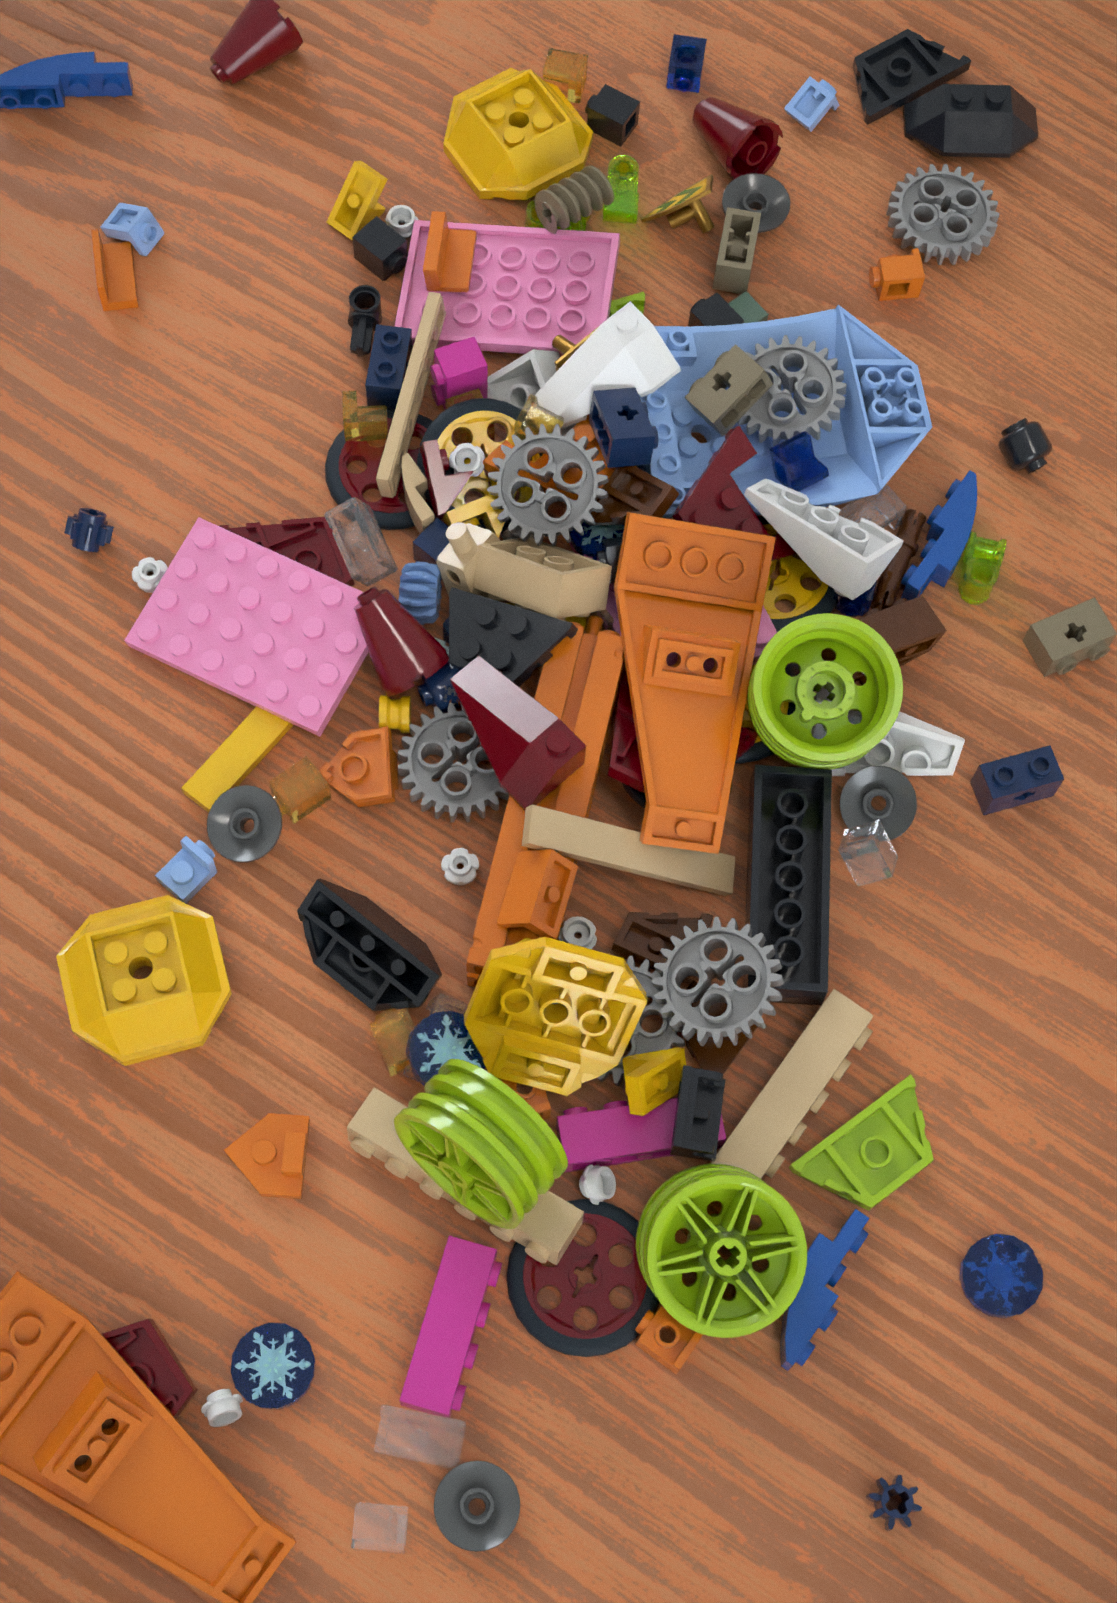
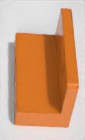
M432 211L423 265L427 291L466 293L470 288L477 235L474 230L449 229L446 212Z
M99 229L91 230L96 284L103 311L138 308L131 242L102 244Z
M553 849L519 852L497 924L503 928L525 927L541 938L548 937L557 940L578 866Z

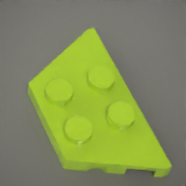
M910 1074L789 1166L791 1172L869 1211L931 1164L934 1160L930 1142L925 1135L924 1129L926 1125L923 1112L919 1110L915 1093L916 1083L912 1075Z

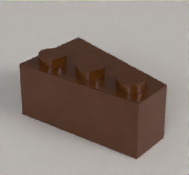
M923 595L911 600L902 598L893 603L889 608L881 611L879 608L872 609L857 619L873 628L885 639L893 650L899 666L931 651L947 631ZM825 649L821 653L825 661H834L836 658L834 651L831 649ZM855 672L853 674L854 683L859 681L861 686L866 683V677L863 673Z

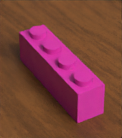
M677 1098L668 1099L644 1116L630 1114L627 1101L606 1103L603 1105L602 1110L588 1112L587 1107H574L563 1111V1116H557L556 1129L558 1139L565 1150L568 1160V1167L564 1173L584 1170L591 1164L593 1166H611L675 1156L670 1155ZM722 1113L717 1149L722 1148L726 1141Z
M448 1236L399 1400L401 1406L448 1420L450 1419L452 1409L460 1412L467 1386L460 1384L464 1368L472 1370L479 1344L472 1343L476 1326L484 1328L491 1303L484 1302L488 1286L496 1288L502 1268V1263L496 1261L497 1249Z

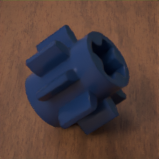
M80 508L78 514H74L73 517L68 516L64 533L71 535L70 539H72L71 545L83 551L98 552L100 546H104L105 543L110 544L114 526L107 525L108 521H106L107 515L91 508Z
M902 1475L895 1476L891 1486L882 1477L877 1479L876 1483L880 1491L877 1494L871 1493L866 1495V1499L874 1502L875 1511L869 1516L870 1519L877 1517L885 1519V1530L887 1531L893 1529L895 1520L898 1519L903 1527L908 1528L912 1526L911 1520L907 1515L910 1512L922 1510L921 1506L914 1504L912 1496L917 1492V1486L907 1489L902 1485ZM889 1495L891 1497L895 1495L901 1497L902 1502L899 1503L898 1510L889 1511L886 1508L885 1504L890 1500Z

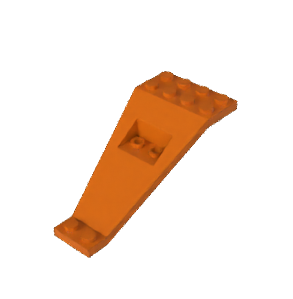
M627 512L614 591L646 797L639 839L642 844L719 854L776 537ZM676 652L678 656L677 662L671 666L667 665L666 658L668 654ZM708 658H713L714 667L710 671H705L703 668L704 661Z
M17 1270L0 1293V1474L197 1587L222 1603H253L297 1542L293 1535L256 1511L85 1314ZM115 1419V1423L111 1428H102L105 1420ZM79 1456H89L84 1464H74Z

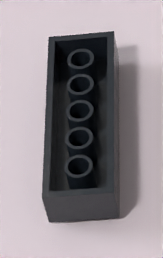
M755 765L751 776L745 925L747 923L751 925L753 930L752 937L761 932L764 934L766 941L763 947L773 945L776 954L771 959H779L782 969L774 974L782 975L784 984L773 987L781 993L782 1001L770 1002L822 1005L828 993L832 770ZM751 974L744 975L743 988L753 985L756 976Z

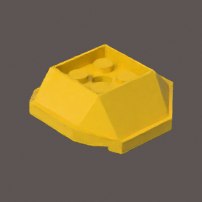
M509 68L453 97L443 142V152L479 199L498 197L508 200H527L535 196L539 191L547 190L550 185L558 184L563 178H569L574 172H580L585 167L593 141V131L557 85L544 81L531 69L518 71Z
M169 895L90 914L56 955L71 1029L74 1035L108 1054L124 1066L203 1046L212 1031L211 1028L232 994L213 916ZM142 966L153 968L147 978H133L138 968Z
M548 937L537 939L525 938L513 945L490 951L465 1011L464 1024L476 1048L483 1057V1062L489 1073L500 1079L568 1096L581 1088L582 1083L603 1075L619 1064L647 1004V995L624 958Z

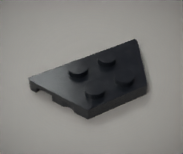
M909 29L856 56L853 62V70L864 122L868 125L968 71L971 60L964 55L960 60L943 52L945 46L934 41L925 40L921 35Z
M453 587L449 592V663L459 670H462L479 655L520 687L531 677L532 672L537 667L543 666L553 656L550 651L566 636L572 639L578 631V628L573 623Z

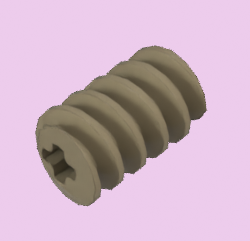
M586 166L580 172H574L569 178H563L558 184L550 185L547 190L539 191L535 197L536 213L546 230L556 234L557 226L561 229H566L569 227L570 221L572 223L579 222L581 215L583 217L590 216L592 209L599 211L603 208V204H612L614 202L613 189L606 176L598 168Z

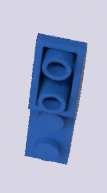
M79 52L56 55L20 65L0 75V108L48 109L65 107L66 96H133V83L128 62L97 63L94 52Z
M969 470L962 481L956 479L945 495V498L948 499L943 507L937 505L926 522L931 526L926 537L928 543L920 554L923 561L918 567L912 564L904 575L901 584L905 585L901 599L911 600L921 596L931 580L944 588L952 576L969 539L977 507L976 473Z
M857 1209L849 1216L833 1242L819 1233L807 1251V1266L803 1283L794 1301L784 1312L782 1320L780 1358L781 1367L787 1371L795 1362L800 1366L804 1365L816 1346L810 1342V1339L818 1328L825 1332L838 1313V1310L832 1306L839 1296L825 1287V1285L828 1284L831 1287L836 1285L847 1268L841 1263L848 1250L856 1254L869 1235L863 1229L869 1217Z

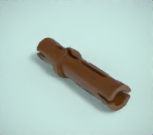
M909 509L904 511L903 519L896 535L904 542L881 575L873 599L870 601L869 606L871 609L878 608L883 599L884 603L881 610L889 608L895 603L910 559L916 555L919 548L917 540L926 522V516L923 513L919 512L917 519L912 524L916 510Z

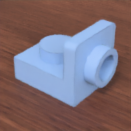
M809 76L785 106L784 110L793 119L812 132L830 108L836 111L840 106L835 96L837 91L827 81L822 79L818 83Z
M121 202L100 226L107 237L131 242L141 256H147L164 235L163 229L148 207Z
M185 836L180 841L182 849L155 877L177 899L187 904L217 873V869L213 860L215 857L214 852L201 840L194 843Z

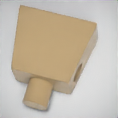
M462 522L454 523L446 530L449 544L439 554L436 562L448 597L453 587L488 598V593L473 588L478 544L501 540L492 531Z

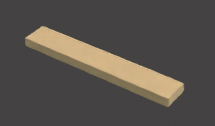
M428 293L376 476L377 485L383 497L393 498L396 495L402 474V456L409 449L428 381L430 366L433 363L434 349L437 348L446 316L441 293Z
M536 805L526 807L522 846L536 850L553 849L565 857L723 896L733 894L735 856L642 844L639 841L641 832Z

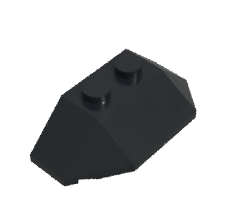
M942 84L905 104L903 107L905 137L910 140L915 139L923 147L941 156L1010 158L1038 138L1036 108L1010 85Z
M320 878L316 880L297 910L299 919L303 922L305 938L313 963L373 1011L421 1007L442 976L427 944L366 896Z

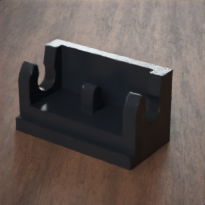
M683 1066L680 1075L670 1155L715 1162L726 1080L723 1079V1073L692 1068V1066Z

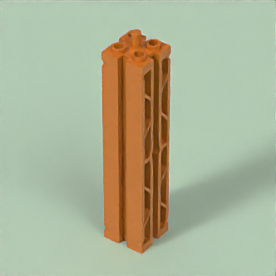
M597 616L589 617L585 633V628L581 624L570 622L578 628V631L572 639L566 636L550 651L553 656L542 667L534 698L557 716L586 745L584 764L536 806L587 819L618 698L619 683L625 668L621 635L612 630H602L604 620ZM510 795L473 935L474 943L470 947L466 962L468 972L467 986L476 987L492 949L513 945L525 938H541L525 927L503 928L497 924L518 853L536 850L522 846L525 811ZM565 857V858H567L568 860H570L571 862H573L574 864L577 865V863H578V860H577V859ZM564 913L563 920H562V923H561V926H560V930H561L562 925H563L565 913Z

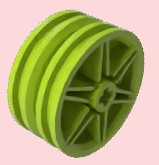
M830 613L809 615L783 627L770 639L763 649L749 681L747 694L749 715L762 742L784 761L801 768L836 769L849 765L865 756L888 734L901 708L903 679L893 650L873 628L845 615ZM825 649L834 651L836 655L835 660L824 661L821 657L822 651ZM790 663H796L799 667L800 673L795 677H791L785 672V667ZM855 672H861L865 675L866 683L863 686H858L854 683L852 676ZM823 688L830 693L827 699L831 700V702L823 700L821 704L814 699L817 693L813 689L817 692ZM782 702L794 703V713L791 715L783 714L780 710ZM850 710L861 713L859 724L849 722L847 716ZM816 724H821L826 732L825 736L821 739H816L812 736L811 729Z
M449 1059L440 1067L438 1074L432 1076L425 1084V1093H417L409 1101L408 1108L402 1109L394 1118L396 1133L416 1163L453 1199L493 1225L505 1229H514L523 1221L524 1213L530 1212L538 1202V1195L545 1194L553 1186L554 1179L559 1178L567 1169L568 1160L565 1150L543 1118L509 1086L491 1073L470 1062L460 1059Z
M711 1163L680 1171L666 1180L653 1193L643 1209L637 1227L636 1254L639 1268L646 1284L674 1319L697 1333L712 1337L732 1338L759 1331L778 1319L788 1309L803 1283L807 1266V1244L803 1227L796 1212L788 1201L759 1177L742 1168ZM713 1201H719L722 1205L721 1212L709 1215L707 1213V1206ZM751 1215H757L761 1219V1225L755 1230L748 1229ZM681 1228H686L689 1231L685 1243H678L675 1240V1234ZM723 1245L732 1253L727 1260L721 1258L717 1253ZM766 1258L768 1261L767 1269L762 1272L755 1271L752 1267V1262ZM695 1272L696 1281L692 1285L683 1284L682 1274ZM728 1283L734 1285L736 1292L735 1296L730 1300L722 1298Z

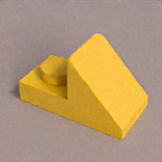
M354 161L326 223L352 240V237L376 216L379 218L384 213L386 208L377 201L388 179L363 161Z
M489 494L446 512L443 521L448 527L457 522L479 526L478 520L482 518L486 529L495 533L499 538L505 522L500 523L497 517L504 509L493 510L490 503L499 498V496Z
M677 1047L629 1055L623 1058L625 1091L628 1096L630 1114L644 1116L678 1094L680 1075L683 1066H686L684 1048Z

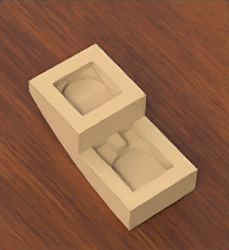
M406 453L402 456L401 465L404 497L411 519L421 534L435 520V515L425 502L426 497L424 493L428 489L427 479L411 456Z

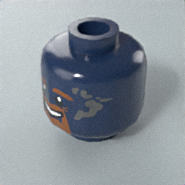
M449 661L429 678L425 679L422 676L423 684L417 686L424 706L432 705L433 708L437 706L443 714L448 713L449 703H453L455 709L462 707L450 683V679L460 670L454 668Z

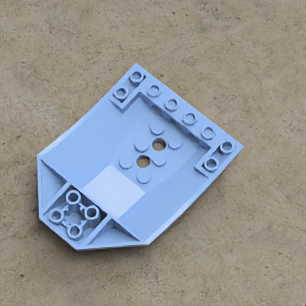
M837 305L835 309L762 322L693 327L654 326L677 361L681 371L655 392L641 397L639 394L641 402H645L647 405L649 421L652 426L657 428L659 440L658 447L653 449L651 463L648 465H637V468L668 483L679 493L678 497L662 517L673 518V513L694 482L701 477L709 465L708 462L713 454L719 450L726 440L725 435L722 437L693 410L684 398L689 393L692 384L697 379L703 378L714 367L717 358L722 353L729 351L735 344L744 352L755 356V344L757 343L764 349L769 348V338H773L777 345H781L784 335H787L790 344H795L797 338L801 336L802 346L807 347L813 340L816 341L815 351L818 353L822 349L827 348V360L837 358L838 365L836 370L844 371V380L842 382L846 383V394L843 395L845 397L844 408H839L841 410L839 421L831 419L832 430L830 432L820 428L819 440H816L810 434L807 435L805 446L800 443L798 438L793 439L791 448H788L785 439H781L777 447H773V437L769 436L760 443L758 430L748 435V423L743 425L736 423L731 429L740 426L757 454L732 471L730 475L743 495L748 487L766 478L807 495L810 504L821 507L835 506L876 495L883 489L932 428L918 365L840 305ZM794 366L786 368V370L790 372H797L801 370L800 368ZM771 368V370H772L776 375L779 376V374L776 372V370L773 369V368ZM810 393L806 395L808 399H817L820 397L815 393ZM796 407V409L801 415H805L799 408ZM778 411L775 413V415L778 417H786L789 415V413L785 411ZM698 432L702 434L707 442L699 443L692 437L691 433ZM746 498V500L748 501L749 505L751 506V508L753 509V511L755 512V514H756V515H762V514L754 507V505Z

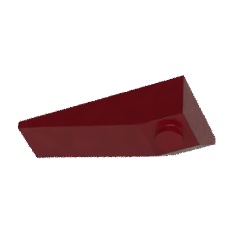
M479 655L450 679L457 698L468 720L471 721L480 740V745L495 771L499 785L524 811L530 805H537L584 764L586 745L557 716Z

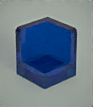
M806 431L769 449L775 478L783 486L799 492L829 476L828 468L815 457L811 436Z

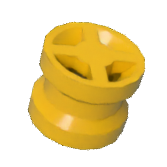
M380 695L379 728L388 726L390 730L399 729L402 733H410L411 697L402 696L400 699H390L386 695Z

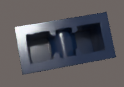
M376 324L365 384L367 408L379 410L396 409L413 349L411 328Z
M636 388L593 391L589 422L607 467L650 464L653 449L658 447V431L655 426L651 425L648 418L647 405L645 402H641Z
M1051 745L981 764L978 766L970 783L984 816L1052 797L1064 781V777Z

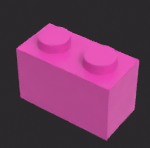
M475 337L434 349V365L430 366V371L435 384L431 385V391L437 406L443 405L446 410L454 404L469 399L488 398V365Z

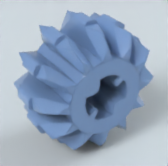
M417 561L415 563H407L402 568L398 601L421 625H424L426 623H434L439 617L442 599V577L436 564Z

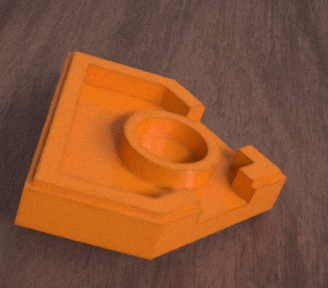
M387 726L351 732L341 745L343 747L329 763L325 762L316 773L322 780L357 807L395 802V790L399 789L397 754L392 749L391 730Z
M268 1113L224 1149L225 1154L237 1166L260 1196L302 1199L310 1117Z

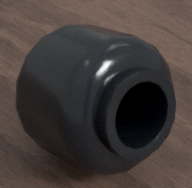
M1024 418L1001 432L1003 438L999 441L998 446L1013 471L1026 469L1027 473L1030 474L1047 464L1045 457L1052 451V444L1039 422H1028L1027 418Z

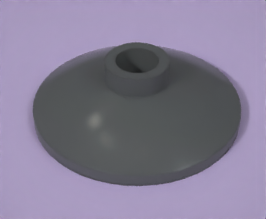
M745 174L735 178L727 185L722 197V208L725 216L727 207L761 213L758 233L777 228L786 220L790 210V197L785 187L776 179L764 174Z
M870 766L856 772L846 782L840 797V811L847 827L858 837L871 842L890 841L902 835L912 824L917 810L916 793L910 781L899 771L886 766ZM875 796H882L886 800L884 809L876 810L873 808L871 801Z
M249 785L231 788L220 795L212 805L207 819V833L212 846L223 857L235 862H251L268 854L276 845L282 830V814L276 800L263 789ZM248 820H253L254 829L246 833L244 830L245 823Z
M470 1461L453 1468L440 1482L434 1498V1515L440 1531L453 1545L467 1551H486L503 1543L513 1532L520 1514V1497L514 1481L503 1469L485 1461ZM473 1499L484 1501L486 1508L481 1515L476 1516L469 1511V1504Z

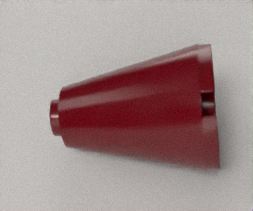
M249 0L210 57V61L213 64L210 70L222 84L227 81L234 85L295 52L303 44L299 31L289 17L284 19L277 11L280 6L274 0Z
M714 97L706 98L696 105L692 119L693 124L733 180L745 174H765L773 166L781 150V147L777 145L779 136L783 138V132L778 124Z
M375 586L357 597L359 604L355 606L354 610L381 689L384 690L387 696L397 695L414 687L413 681L422 676L425 679L429 678L449 661L446 649L387 589L379 591Z

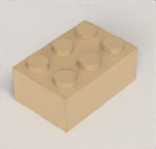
M531 537L525 542L521 538L478 544L473 588L488 593L487 597L490 599L510 601L515 603L517 607L565 621L566 617H589L591 612L606 610L612 566L545 542L537 546L535 539Z

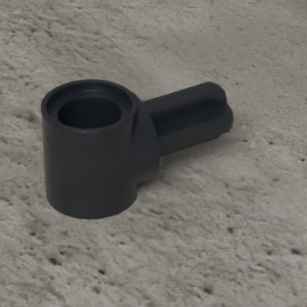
M369 285L358 286L349 295L348 324L352 328L350 351L357 354L358 357H363L370 353L373 331H375L376 324L380 325L382 322L380 294L377 289Z

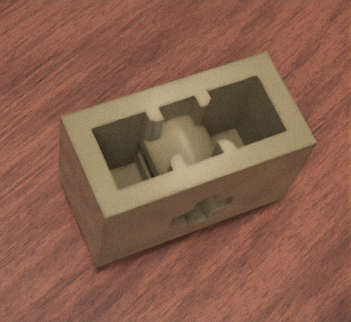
M727 207L712 289L738 294L747 291L761 213Z
M735 344L729 351L722 353L717 358L714 367L703 378L697 379L692 384L689 393L684 398L693 410L723 437L768 391L773 382L766 371Z
M1094 597L1031 624L1023 639V643L1043 676L1046 677L1055 672L1059 675L1065 674L1074 669L1078 662L1087 658L1090 661H1095L1103 657L1110 651L1109 646L1117 633Z

